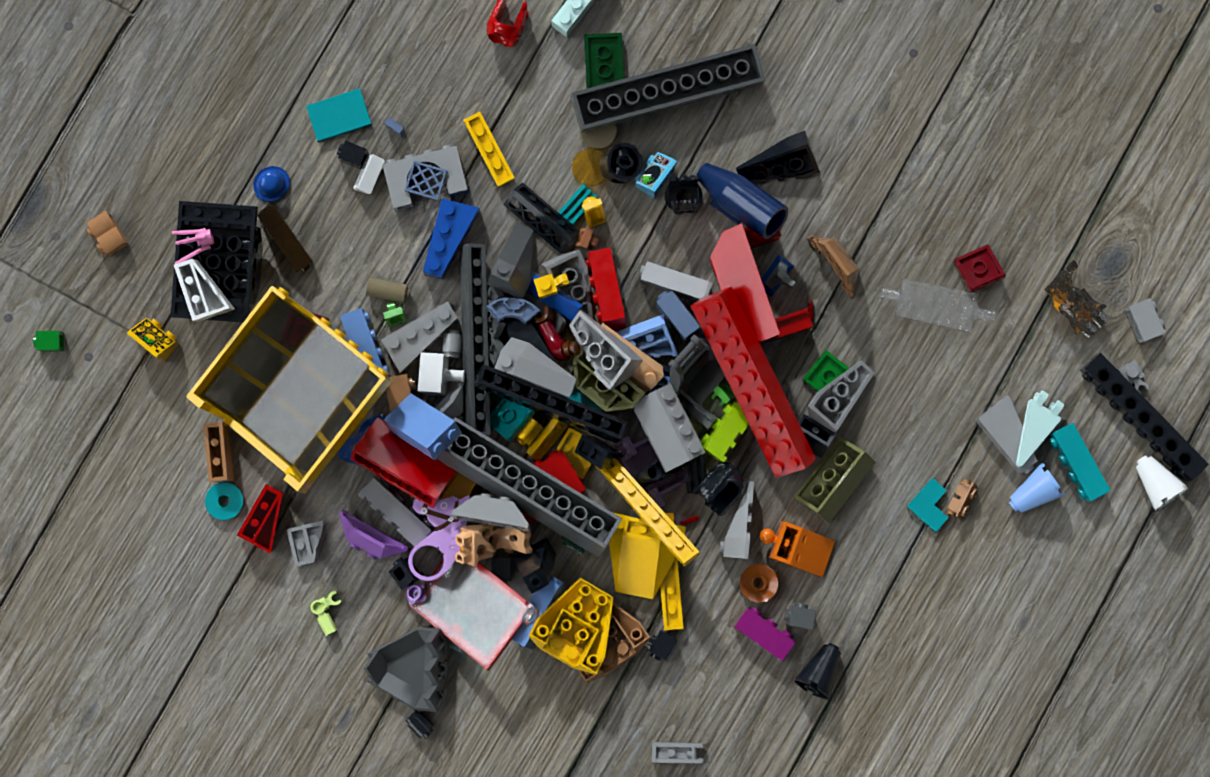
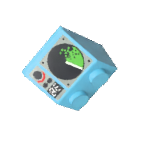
M659 152L655 156L651 155L646 162V165H648L644 171L641 170V173L635 177V186L654 199L676 169L677 161Z

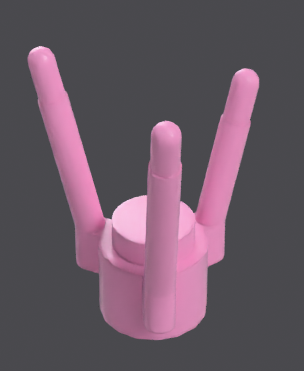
M211 229L172 231V235L196 234L195 237L176 241V245L195 241L198 246L202 245L201 248L176 261L175 264L187 261L197 254L211 249L210 245L215 244Z

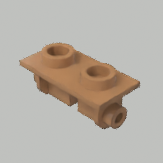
M966 479L960 481L955 492L956 495L960 496V499L952 498L947 507V514L951 516L956 514L960 521L962 517L967 515L969 511L968 505L971 499L974 500L978 493V486L974 482L971 483Z

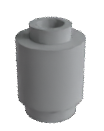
M447 330V333L443 334L442 352L449 358H459L462 349V335L459 334V331Z

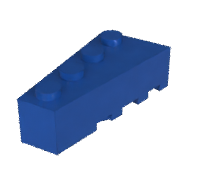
M442 198L423 269L424 275L444 279L480 213L479 207Z

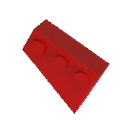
M266 483L238 531L237 536L271 554L283 492Z

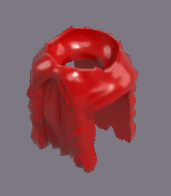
M497 0L496 6L493 8L487 22V36L493 43H500L505 47H515L519 42V38L525 28V22L529 16L527 2H523L516 21L511 26L500 22L507 5L506 0Z

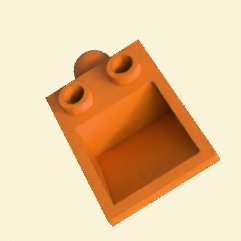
M785 521L780 522L776 535L768 528L763 529L759 535L763 543L770 544L773 542L768 558L823 577L835 543L834 540ZM785 530H788L790 533L787 538L784 536ZM779 548L783 550V554L781 556L777 554Z

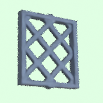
M413 161L405 191L438 201L447 170ZM417 166L420 172L413 175L414 167ZM420 166H424V167H427V168L424 169V170H421ZM432 169L437 170V171H440V172L434 174V172H433ZM430 170L432 176L426 179L423 173ZM421 174L424 180L417 183L415 177ZM443 174L442 181L438 182L436 177ZM434 178L437 184L430 187L428 181ZM413 179L416 185L409 188L410 180ZM426 183L428 189L422 191L420 185ZM417 187L420 192L413 191L412 189ZM439 187L438 194L435 195L432 189ZM430 191L433 196L427 195L425 193Z

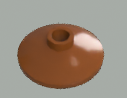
M753 564L747 567L741 574L740 589L743 595L750 601L765 602L770 600L777 592L778 578L774 570L769 566ZM757 579H760L762 581V585L760 587H757L755 585V581Z

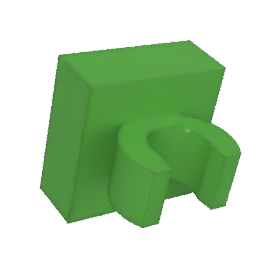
M394 302L387 304L389 311L383 312L388 327L407 322L402 307L397 308Z
M725 381L713 389L715 393L711 397L712 399H715L717 396L721 398L719 406H723L736 398L731 387Z

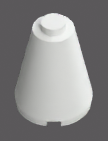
M1144 456L1137 461L1136 469L1155 511L1175 500L1178 494L1182 495L1188 490L1183 482L1152 456L1149 458Z

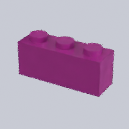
M754 607L751 610L746 608L734 627L776 658L783 661L796 643L792 640L794 636L786 630L783 632L779 631L776 628L778 625L768 618L766 621L761 618L762 613Z

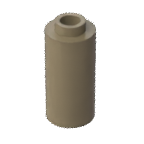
M373 277L369 278L366 289V296L405 303V300H409L411 289H408L407 284Z

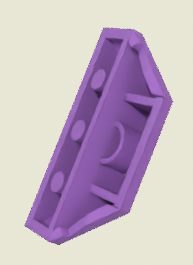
M344 510L340 511L339 514L346 540L350 541L349 545L357 550H360V548L366 550V555L374 560L377 557L382 559L409 551L410 547Z

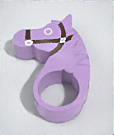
M451 495L450 498L439 500L434 509L418 499L414 500V510L420 515H426L428 521L435 527V530L410 552L408 559L409 568L417 578L424 581L436 580L454 564L455 554L461 550V546H458L456 543V535L461 533V527L466 526L467 521L454 519L451 512L470 499V495L462 499ZM425 546L439 547L441 553H444L442 569L438 574L431 577L418 574L413 566L415 553Z

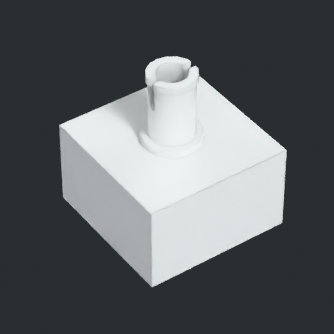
M421 352L418 392L426 395L446 396L447 382H464L465 370H448L449 357L445 354Z

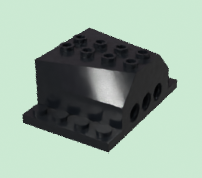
M179 201L177 231L211 229L215 244L210 245L211 249L205 250L190 259L200 262L234 307V310L205 320L243 323L250 314V305H255L260 289L263 254L261 229L256 227L257 206ZM196 234L176 235V241L195 237ZM196 241L176 245L174 265L176 261L201 248L202 245L198 246ZM174 267L170 317L192 319Z

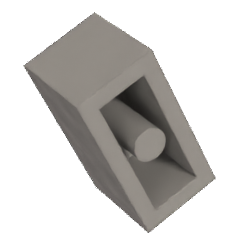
M1150 298L1124 309L1139 344L1165 334V324L1162 319H1159L1157 306Z

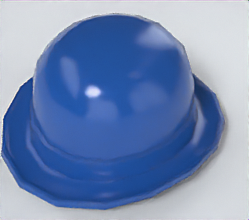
M266 167L259 171L254 179V192L262 201H277L287 193L290 186V177L281 167Z

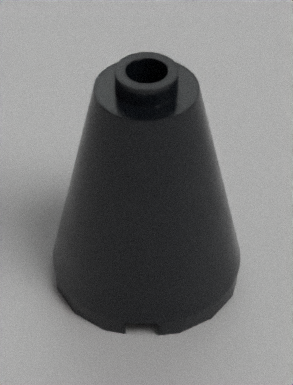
M832 643L824 644L796 676L794 682L806 692L809 690L813 692L814 696L828 700L831 696L841 656L839 647Z

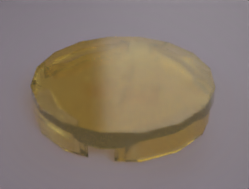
M594 148L584 149L573 158L572 174L579 183L589 187L597 186L606 179L601 174L600 160L603 153L600 150Z

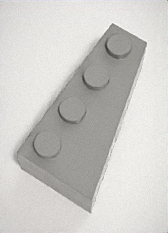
M447 301L381 339L397 369L403 375L420 358L421 352L425 353L459 320Z
M373 477L357 495L362 499L365 498L369 502L370 507L379 514L381 513L382 517L390 525L396 527V530L415 547L433 532L431 529L433 525L425 518L421 520L413 506L409 505L407 507L403 503L405 499L398 492L393 494L389 490L390 485L384 479L379 480Z

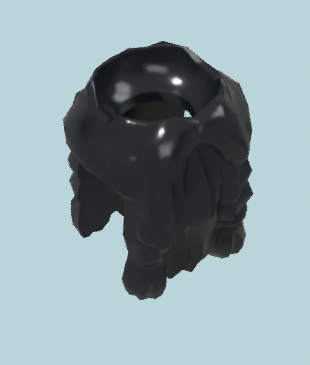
M681 174L679 178L677 176L669 178L664 198L667 206L675 214L694 213L699 209L703 201V193L697 183L699 180L698 176L691 175L688 177ZM682 189L688 190L691 193V199L677 200L676 195L678 191Z
M721 462L705 475L701 482L694 487L693 492L705 499V505L711 507L713 512H716L718 516H722L744 494L747 480L741 478V473L732 464Z

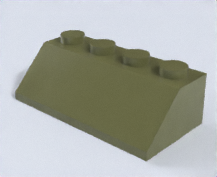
M839 437L794 495V498L818 517L830 523L876 462L865 451Z

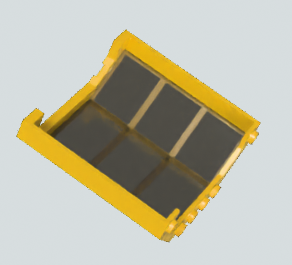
M271 286L186 397L198 408L208 411L212 415L215 414L221 419L224 418V423L234 429L286 474L283 480L296 491L305 494L392 380L388 377L389 373L372 361L373 357L366 351L360 352L358 350L359 345L351 339L349 342L344 339L345 334L337 328L333 330L328 320L324 317L319 319L288 296L290 293L282 287L277 289Z

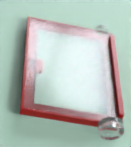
M444 558L437 566V568L434 570V572L431 574V576H434L440 572V570L443 567ZM455 560L450 569L440 578L426 581L424 593L427 599L424 602L419 601L414 605L409 604L410 607L434 627L440 628L446 637L488 671L522 625L530 626L536 621L540 613L533 604L479 561L476 567H473L466 563L461 564Z

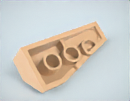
M602 323V327L629 346L643 359L639 367L628 379L644 392L652 390L664 377L663 366Z

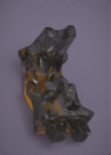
M1073 260L1044 290L1052 297L1054 307L1069 320L1074 333L1077 335L1082 331L1089 338L1098 330L1092 321L1099 327H1102L1109 320L1108 316L1103 312L1107 306L1095 301L1085 289L1080 290L1072 284V275L1078 268L1077 263ZM1067 294H1071V295H1072V297H1073V301H1072V302H1071V301H1068V299H1067V297H1066Z

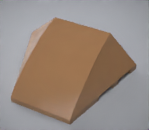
M807 237L816 252H821L842 280L840 285L848 296L853 299L859 268L837 238Z

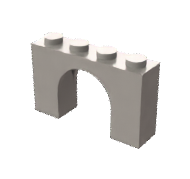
M452 144L441 147V150L434 151V149H429L421 155L409 154L405 156V159H390L386 161V164H382L395 211L414 207L410 192L405 191L413 161L447 170L445 180L450 198L469 193L457 146Z

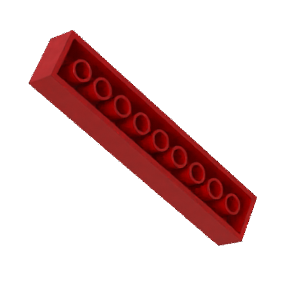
M732 286L701 298L692 304L691 308L775 478L806 469L816 460V457Z

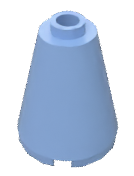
M1044 463L1040 464L1010 496L1012 501L1009 503L1015 512L1019 510L1022 513L1066 495L1064 491L1062 493L1058 491L1061 487L1049 470L1044 471L1042 469L1045 466Z

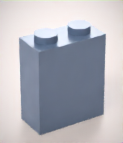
M672 290L668 293L664 291L657 297L655 307L661 315H664L666 321L683 342L699 331L700 325Z

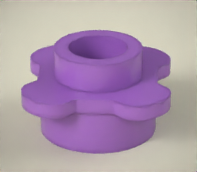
M419 583L407 588V597L410 604L414 605L416 602H424L427 599L424 593V584Z

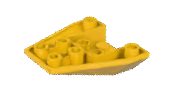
M614 513L622 518L609 541L615 592L654 599L676 557L642 519ZM676 525L685 535L686 527Z
M579 578L536 619L528 636L539 649L574 669L596 675L606 655L614 597L584 579Z

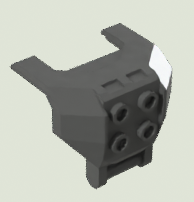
M693 335L690 339L691 342L675 360H671L668 363L670 366V383L683 409L709 429L718 418L703 407V402L710 396L713 389L725 379V375L707 339L698 338L696 335Z

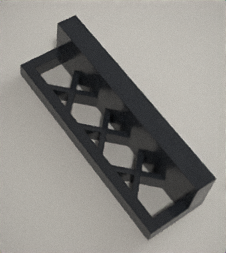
M524 183L517 186L503 204L560 254L580 232ZM513 198L519 201L521 208H516L511 203ZM526 211L532 212L535 220H530L527 217ZM541 224H546L549 232L543 231ZM555 236H560L565 241L562 246L556 242Z

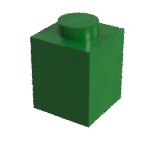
M36 331V336L33 337V345L40 352H64V332Z

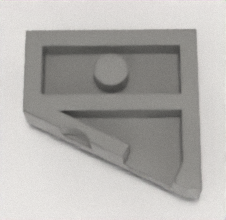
M323 520L287 529L295 567L316 561L324 528Z

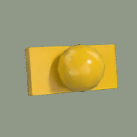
M593 196L584 199L582 209L588 227L592 228L607 222L601 199Z

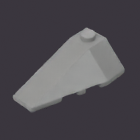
M513 337L501 350L494 368L571 398L577 382L575 377L533 345Z

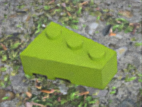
M736 401L727 403L722 410L724 412L722 417L712 424V431L709 435L706 433L700 440L705 452L716 461L723 463L727 459L725 455L729 449L734 448L736 445L735 441L749 425L739 403Z

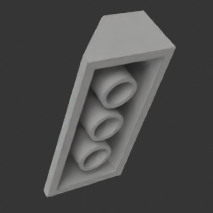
M671 383L642 397L633 408L665 473L706 453Z

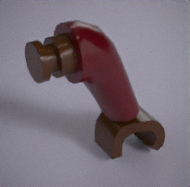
M545 306L544 315L541 316L539 312L530 321L539 325L550 353L556 359L569 360L571 356L580 353V345L577 341L568 342L560 337L552 324L555 317V309Z

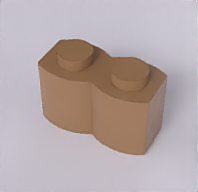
M108 211L102 212L87 222L89 226L87 231L92 238L96 237L99 242L97 247L102 254L106 253L108 256H111L129 245Z

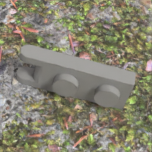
M652 742V763H704L703 758L697 759V748H704L705 743Z

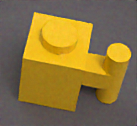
M531 418L518 433L515 440L522 446L526 444L530 446L544 427Z

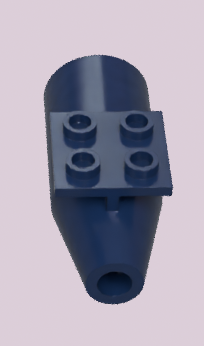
M705 163L698 170L696 175L699 177L698 181L713 198L709 204L734 223L739 225L742 222L764 239H769L781 228L788 215V207L744 176L718 166Z

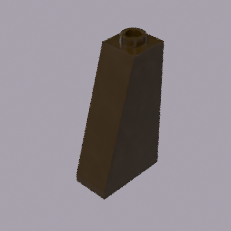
M272 202L257 212L258 218L295 271L301 270L303 273L311 267L310 263L313 261L275 204Z

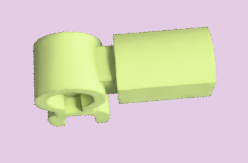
M332 591L328 598L325 599L323 597L313 601L311 604V611L318 615L319 618L317 620L325 636L337 631L330 614L325 612L330 609L329 606H337L342 603L341 600L337 602L332 600L333 595L337 594V591Z

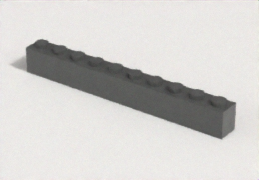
M467 243L460 247L463 370H465V381L463 382L464 423L482 434L490 436L489 392L473 386L483 364L489 366L487 309L485 308L487 306L486 244Z

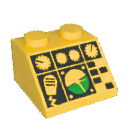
M145 318L127 332L129 336L152 355L163 361H166L179 345L176 341L177 337L169 330L167 332L161 329L163 325L154 318L152 321Z

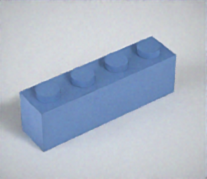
M362 308L340 315L348 341L351 339L359 345L358 350L360 352L366 351L373 357L372 361L389 373L388 376H390L387 365L383 366L381 360L384 358L380 347L377 348L375 343L378 340L374 329L371 330L368 323L371 322L368 311L364 312ZM354 356L362 376L368 366ZM372 372L364 383L365 388L374 387L380 380L379 377Z

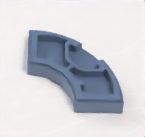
M501 298L485 307L498 322L504 318H515L526 324L540 312L534 304L521 298Z

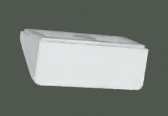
M374 154L367 155L353 190L371 194L382 169V164H384V159Z

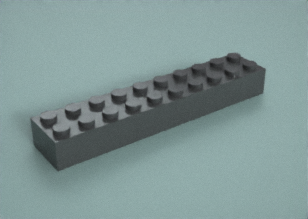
M752 44L571 93V100L580 132L585 133L756 87L765 82V77L756 45Z
M454 418L462 434L436 458L437 460L496 496L512 499L511 501L515 503L519 510L599 558L622 518L460 419Z

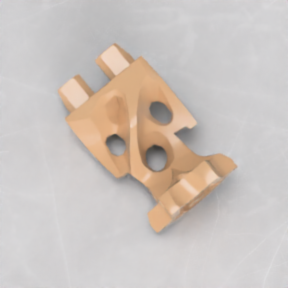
M488 524L462 526L461 533L456 535V543L458 546H461V551L455 554V560L461 564L466 563L476 567L478 561L493 557V552L499 548H504L505 552L511 554L514 553V550L530 554L533 552L529 544L531 532Z

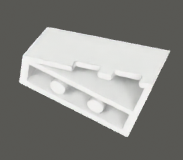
M189 259L174 265L192 321L200 322L234 310V307L198 260Z

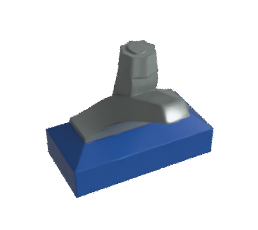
M780 255L777 256L761 279L766 294L771 297L781 284L791 288L797 285L788 276L794 265Z

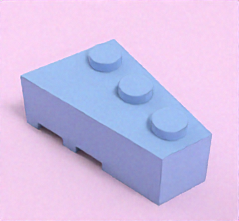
M664 315L616 332L648 356H654V358L662 355L678 356L677 346Z

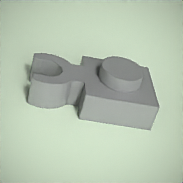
M1135 360L1118 369L1137 390L1139 386H1143L1145 391L1149 389V385L1141 380L1145 375Z

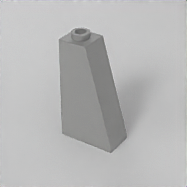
M648 261L646 266H641L638 276H641L640 282L663 291L670 292L672 290L675 295L692 302H697L701 298L708 296L713 284Z
M1006 395L975 419V422L1018 474L1023 472L1027 474L1035 468L1033 464L1037 462V459L1033 453L1023 466H1016L1023 427L1010 397Z

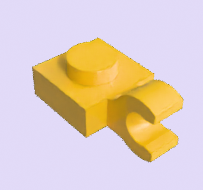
M566 273L556 278L549 274L534 279L540 299L558 294V287L569 284Z

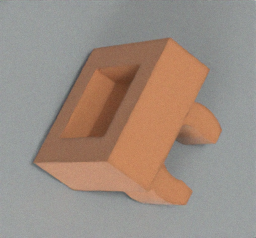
M581 228L575 247L585 249L588 245L596 247L599 239L592 237L594 230Z

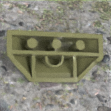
M583 348L574 357V375L577 379L576 389L605 412L632 409L645 395V392L629 379H626L614 389L609 390L596 377L595 370L591 362H588L585 357L587 355Z

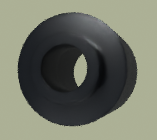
M417 710L405 720L408 724L407 726L419 739L422 737L426 739L434 731L432 729L434 725L430 720Z

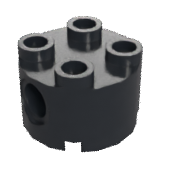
M619 143L603 153L600 160L601 174L613 183H625L641 173L643 157L638 152L636 146L630 143Z

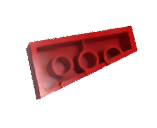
M611 248L589 251V259H585L588 270L592 272L589 280L591 288L595 287L596 293L593 294L594 305L599 307V311L596 312L598 323H604L615 332L625 329V314Z

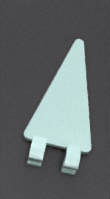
M1043 390L1040 393H1035L1033 399L1028 401L1016 461L1017 467L1023 466L1061 420L1058 414L1063 409L1064 404L1057 400L1056 403L1052 402L1049 409L1044 407L1043 403L1049 394Z

